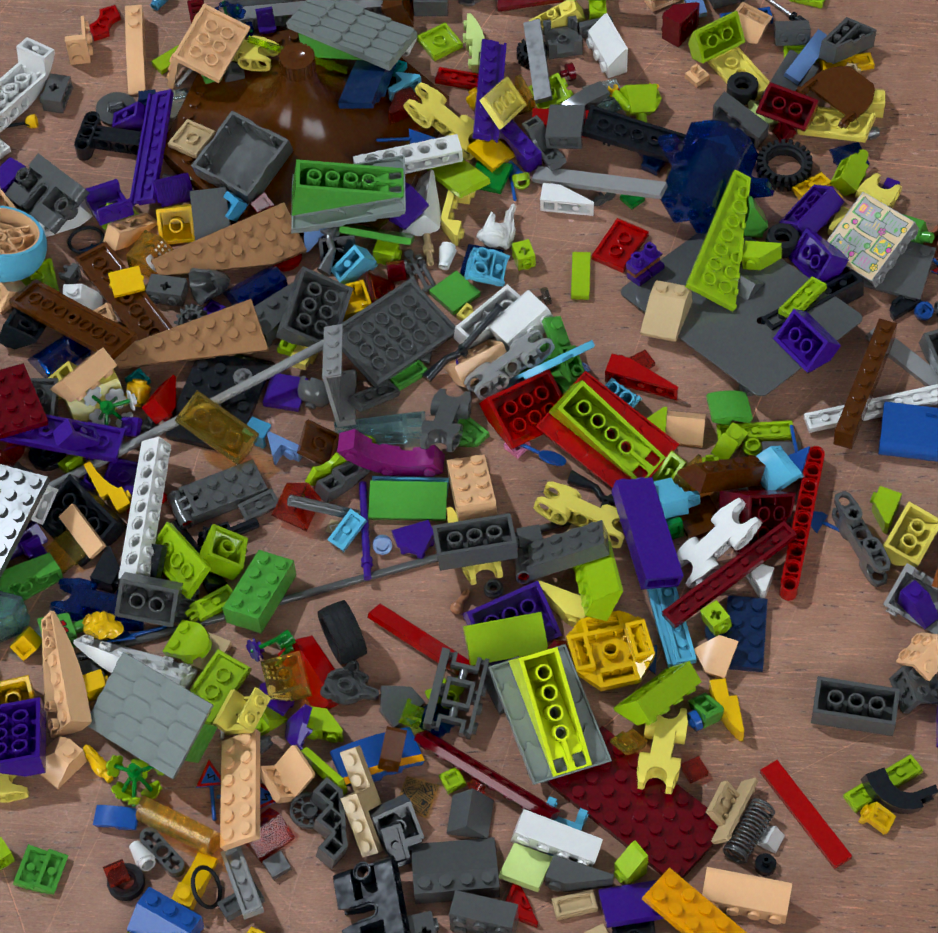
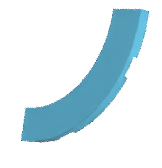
M593 340L509 379V384L506 388L594 348Z

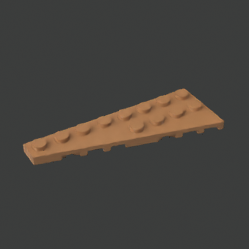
M249 299L138 340L115 358L118 369L140 367L141 365H158L159 363L167 362L175 363L184 360L192 361L226 355L235 356V354L267 352L269 348L253 301Z

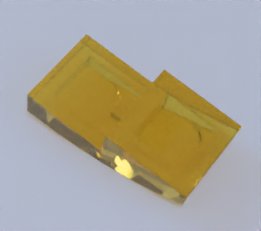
M633 728L626 733L622 731L610 741L611 744L625 755L641 750L648 742L646 738Z

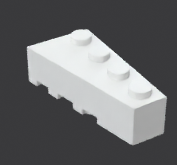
M508 284L505 285L455 327L454 339L459 344L463 343L493 310L496 303L500 304L505 310L520 295ZM488 326L468 349L495 337Z
M523 809L510 842L592 867L598 856L603 839Z

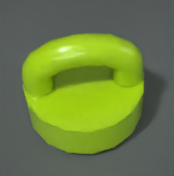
M524 172L512 175L514 187L517 189L527 188L530 185L529 173ZM518 181H526L524 185L518 184Z

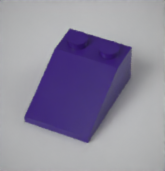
M807 227L789 256V259L808 278L813 276L824 283L838 278L849 261L839 249Z

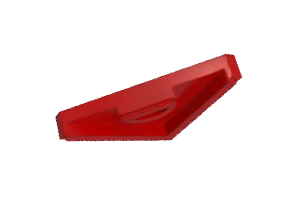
M512 883L505 901L518 904L520 922L537 928L538 921L521 886Z

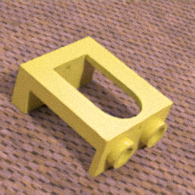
M254 687L250 696H243L235 689L230 690L213 725L217 726L218 729L227 735L253 733L271 698L257 687Z

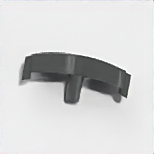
M599 192L600 196L591 201L594 202V206H601L605 202L612 200L616 193L606 192L604 196L602 192Z

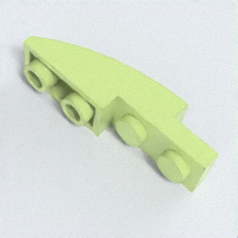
M467 13V20H464L463 25L464 31H466V33H463V43H466V50H469V56H472V59H468V69H472V73H478L481 42L485 38L477 20L471 13Z

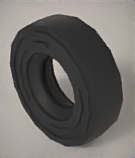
M122 863L110 871L107 877V887L110 894L117 900L131 901L143 892L145 877L142 870L136 867V865ZM129 875L134 878V883L130 888L122 889L118 886V881L122 876Z

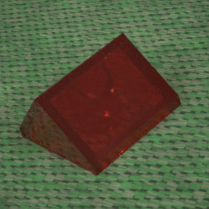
M370 272L365 273L366 289L371 303L395 289L393 281Z
M286 483L271 516L307 532L315 512L288 506L287 499L289 495H296L321 501V497L309 483Z
M268 808L260 814V839L246 843V846L263 863V860L275 854L294 840L295 837L281 814Z

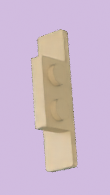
M756 778L742 781L737 791L728 781L720 783L706 811L718 826L711 840L714 845L726 843L731 839L732 833L739 823L751 795L755 792V787L758 783Z

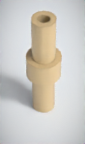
M425 233L423 234V253L426 255L427 265L432 266L434 265V246L431 244L430 234Z

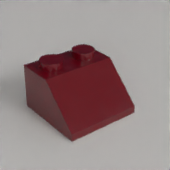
M700 3L674 4L668 10H665L662 15V39L679 48L693 31L698 28Z

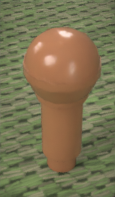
M466 589L463 591L458 600L451 603L450 611L453 614L458 615L463 612L464 603L471 593L470 590Z

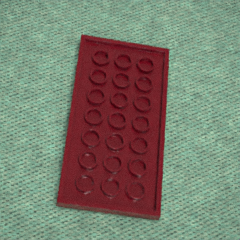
M601 726L599 730L612 761L549 780L548 785L576 808L587 810V815L591 820L626 848L636 840L648 855V865L661 876L670 867L680 877L684 878L714 846L711 840L718 828L717 824L706 813L708 808L678 784L675 785L672 794L665 793L666 784L658 778L649 779L643 790L637 789L639 754L605 727Z

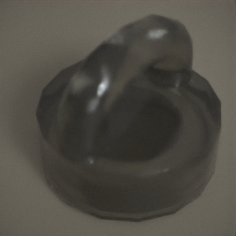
M540 288L542 295L537 298L540 301L544 300L546 306L552 304L548 288Z

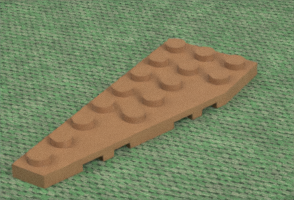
M283 202L152 259V263L158 275L180 276L181 274H189L192 268L229 271L248 267L275 266L305 253L307 249L299 233L291 234V215Z

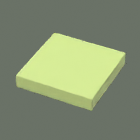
M514 842L499 873V878L539 892L553 856Z

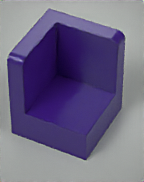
M38 534L20 543L27 560L47 553Z

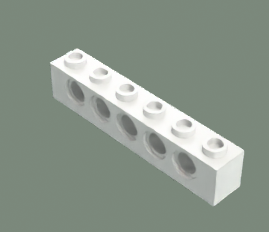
M457 134L353 156L355 164L405 155V174L463 161L462 148Z

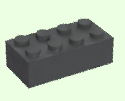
M510 513L432 526L440 571L518 558L517 541Z
M818 676L811 723L893 736L900 689Z

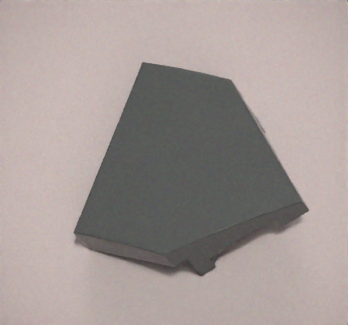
M381 686L379 712L391 727L397 726L424 703V700L412 687Z

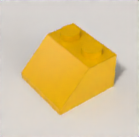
M191 204L156 208L160 242L163 241V244L160 243V246L195 241Z

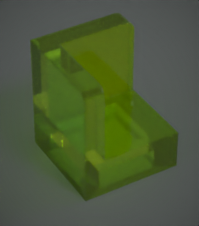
M407 698L398 722L418 729L425 708L411 704L412 699Z

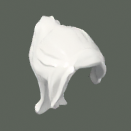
M511 204L509 210L505 211L503 223L495 222V214L491 211L485 225L478 231L476 238L490 248L500 246L505 250L509 249L516 233L514 222L515 204Z

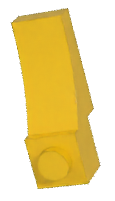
M91 461L83 464L103 501L110 498L119 514L131 506L132 496L129 490L125 491L122 486L117 488L107 482L97 472Z
M198 852L187 874L178 883L171 899L194 911L197 901L191 889L192 873L195 868L201 865L215 870L218 859ZM200 870L195 877L196 891L201 899L212 876L207 870Z

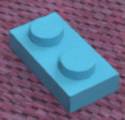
M350 508L327 540L345 552L367 520Z

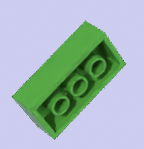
M258 550L223 607L226 623L262 634L297 575L294 560Z

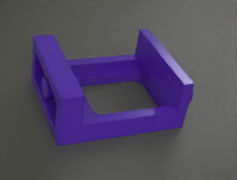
M117 179L86 188L90 193L85 198L86 205L100 226L134 215L132 200L125 198L120 190Z

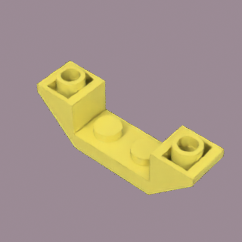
M448 190L441 214V229L455 246H459L460 239L464 238L465 229L462 228V221L454 220L453 211L457 209L458 203L470 205L471 198L475 197L476 191L459 198Z

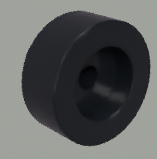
M768 853L757 856L755 860L756 872L762 876L772 875L776 869L775 858Z

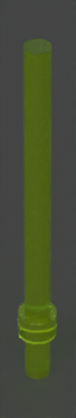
M249 36L247 40L248 43L279 53L281 49H284L283 46ZM315 57L316 64L326 67L327 70H336L345 74L348 71V67L335 63L336 61L330 59L327 61Z

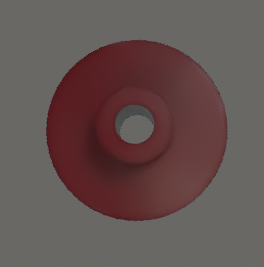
M572 62L565 64V70L560 71L561 78L567 77L568 81L575 80L577 75L574 64Z

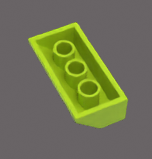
M608 541L610 555L573 567L585 616L604 621L609 619L623 593L610 541Z
M687 661L665 668L613 709L636 725L644 723L650 725L657 721L659 714L663 715L670 711L672 704L676 705L683 701L685 694L689 695L696 691V686L702 681L691 662Z

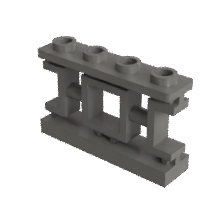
M442 647L423 722V729L439 731L440 724L443 722L460 726L459 737L465 736L467 737L466 739L470 740L471 735H476L478 723L475 722L476 715H481L483 704L479 702L481 696L485 697L488 685L484 684L486 677L490 678L488 669L490 659L482 660V658L478 657L476 666L456 662L458 652L453 653L450 652V649ZM448 660H452L450 669L459 670L458 678L448 676L445 684L443 679ZM481 667L483 671L478 691H474L476 682L466 680L467 674L478 675L479 668ZM450 684L470 689L466 704L447 700ZM441 697V706L450 708L449 716L438 714L437 721H433L438 699ZM470 705H474L469 728L465 729L466 720L457 718L458 710L469 713Z

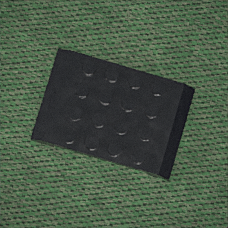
M242 354L195 360L172 413L173 416L170 419L235 386L233 375L238 369L246 368L254 376L275 365V363ZM270 378L167 431L166 438L238 456L244 442L243 429L251 419L265 383Z

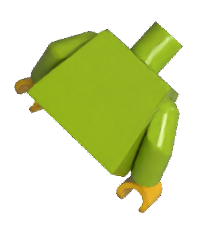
M614 84L613 89L610 86L607 88L611 93L609 96L614 97L627 116H636L637 120L647 122V115H651L657 110L662 100L658 90L659 84L625 85L620 88V91L617 84Z

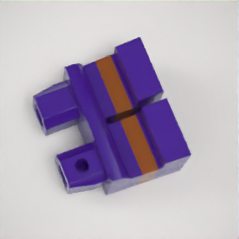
M651 242L646 243L641 252L635 251L631 254V259L626 262L627 278L639 287L665 268L664 263L660 261V256L663 253L657 250L656 245Z

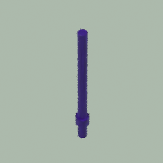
M361 481L359 482L360 515L367 520L361 529L363 555L361 567L363 568L364 580L369 581L372 579L371 567L373 566V559L370 556L367 483Z

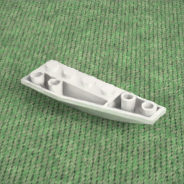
M83 635L73 642L84 654L110 673L113 672L123 652L186 689H189L198 671L191 668L190 664L175 662L171 657H162L99 639L95 640L90 635Z

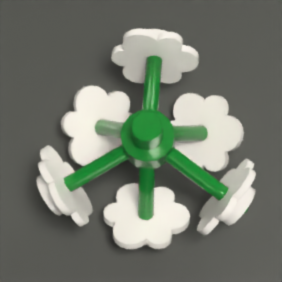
M96 387L93 390L89 388L86 392L87 395L83 398L85 405L94 406L97 403L100 404V409H95L89 415L92 423L108 425L111 421L109 415L113 414L118 418L116 420L117 427L121 428L122 417H133L132 412L119 415L115 411V407L120 409L124 404L129 403L131 409L135 411L134 405L137 404V398L134 393L131 394L127 390L126 398L121 388L116 390L111 388L105 396L106 401H101V388Z

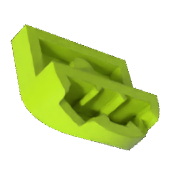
M181 620L162 652L168 657L181 659L186 664H193V660L198 657L204 658L212 647L210 634L200 623Z

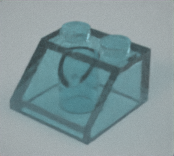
M0 591L1 643L21 634L24 627H27L30 621V615L28 614L23 597Z

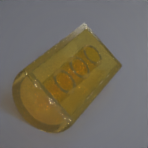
M198 390L174 420L236 465H239L246 458L259 437L258 432Z
M146 796L141 797L136 810L137 821L208 856H212L220 847L219 832Z

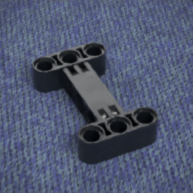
M90 111L85 114L74 142L77 158L81 161L89 160L95 149L137 155L141 132L102 126L99 114L95 111Z

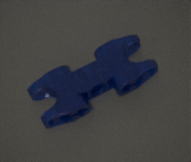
M62 578L58 583L60 589L72 595L65 601H53L49 606L50 610L55 611L56 614L69 613L71 621L82 620L87 614L91 615L96 611H105L115 615L118 590L116 594L97 591V584L93 581L82 578ZM115 616V620L122 623L124 631L144 630L145 625L142 621Z

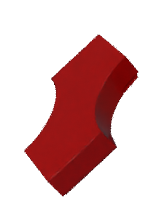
M116 5L99 9L100 15L94 23L89 24L93 41L110 37V28L121 20Z

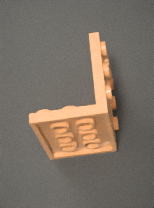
M203 4L169 60V72L166 77L168 79L167 87L174 89L176 77L183 65L219 83L250 31V26Z

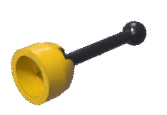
M36 114L29 115L25 118V121L12 123L7 128L26 125L28 128H38Z

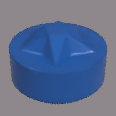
M925 301L920 302L914 309L915 317L921 321L930 319L934 313L933 306Z
M696 710L688 712V726L693 728L694 731L703 729V722Z

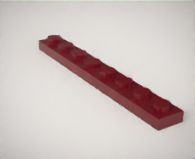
M785 521L781 522L664 609L662 616L674 629L796 539L797 533Z
M425 730L416 734L414 741L418 742L420 747L425 750H431L442 760L451 762L456 769L469 773L472 779L484 782L489 789L502 793L505 799L515 801L520 804L522 809L551 820L558 818L560 810L431 732Z

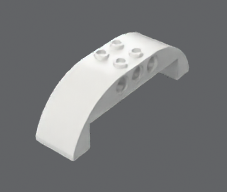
M28 37L16 46L18 63L0 78V132L32 105L42 91L52 68L55 50Z

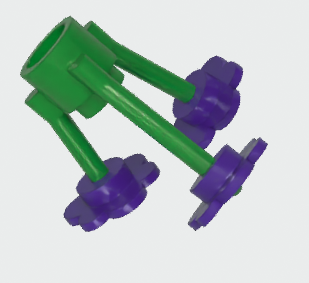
M289 630L263 644L261 641L257 642L255 638H252V642L247 640L246 648L251 658L256 662L260 661L259 656L262 660L264 659L262 654L265 652L264 648L275 642L280 650L285 649L272 665L269 663L267 665L260 664L269 674L273 672L274 675L272 676L279 678L276 675L277 670H275V667L278 666L289 652L294 650L292 645L296 643Z

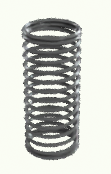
M759 798L752 799L735 827L731 839L726 842L723 848L724 854L729 859L739 864L747 863L751 852L754 851L753 848L756 847L758 840L763 835L762 833L765 832L771 818L775 815L772 805ZM755 805H759V806H761V807H764V808L767 809L771 814H769V813L765 812L764 810H762V809L756 807ZM726 848H728L732 854L744 860H739L733 857L726 851ZM732 850L738 852V853L741 854L743 857H741V856L735 854Z

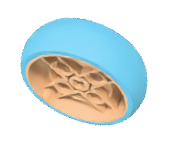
M0 206V282L22 280L32 275L42 265L47 253L46 235L39 222L31 215L16 208Z

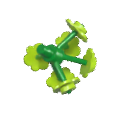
M113 755L106 763L107 775L116 778L120 770L128 774L125 783L118 781L111 788L117 799L128 801V805L135 807L140 805V802L155 799L162 790L161 783L158 780L153 783H147L145 779L148 777L147 772L152 769L157 772L158 776L165 774L137 758L132 759L131 764L124 767L122 764L123 756ZM138 781H141L146 787L141 792V796L144 798L136 797Z

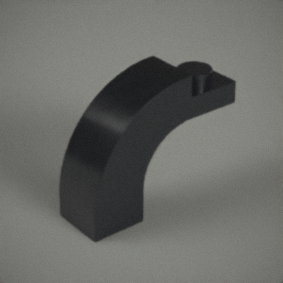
M885 767L865 774L861 778L866 792L874 802H878L890 812L898 814H911L920 811L924 807L923 804L933 801L934 796L938 793L936 784L916 792L901 791L892 784Z

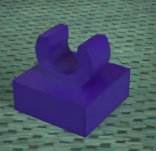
M122 417L121 428L126 430L125 437L139 436L143 419L139 417Z

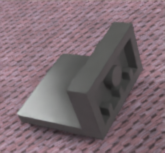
M902 666L889 678L892 688L900 689L898 703L902 713L909 714L921 703L938 704L937 674L930 681H926L913 667Z

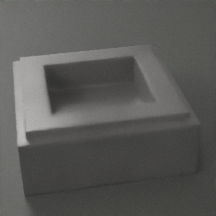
M281 850L263 860V865L273 880L292 870Z

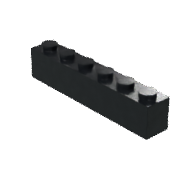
M851 270L826 283L827 289L824 293L830 295L817 302L815 300L805 312L835 296L846 304L864 296V280L854 270ZM778 309L761 317V325L766 324L771 330L782 326L787 318L778 314V318L783 320L772 324L768 319L778 314Z

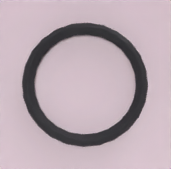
M95 226L80 227L70 234L67 241L68 247L74 253L83 254L86 251L76 250L71 245L73 236L83 230H95L101 235L99 243L101 244L105 237L103 231Z
M201 865L195 868L191 876V889L194 898L203 908L215 909L218 906L217 902L222 899L220 879L216 872L208 866ZM200 870L209 871L216 881L218 898L213 905L205 904L196 891L195 877Z

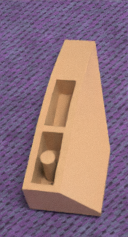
M50 611L41 620L44 709L47 713V726L50 730L51 738H56L57 736L82 731L92 722L85 682L75 651L55 611Z

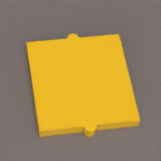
M139 265L108 273L110 279L109 286L112 288L114 298L146 291L143 282L144 276L141 275Z

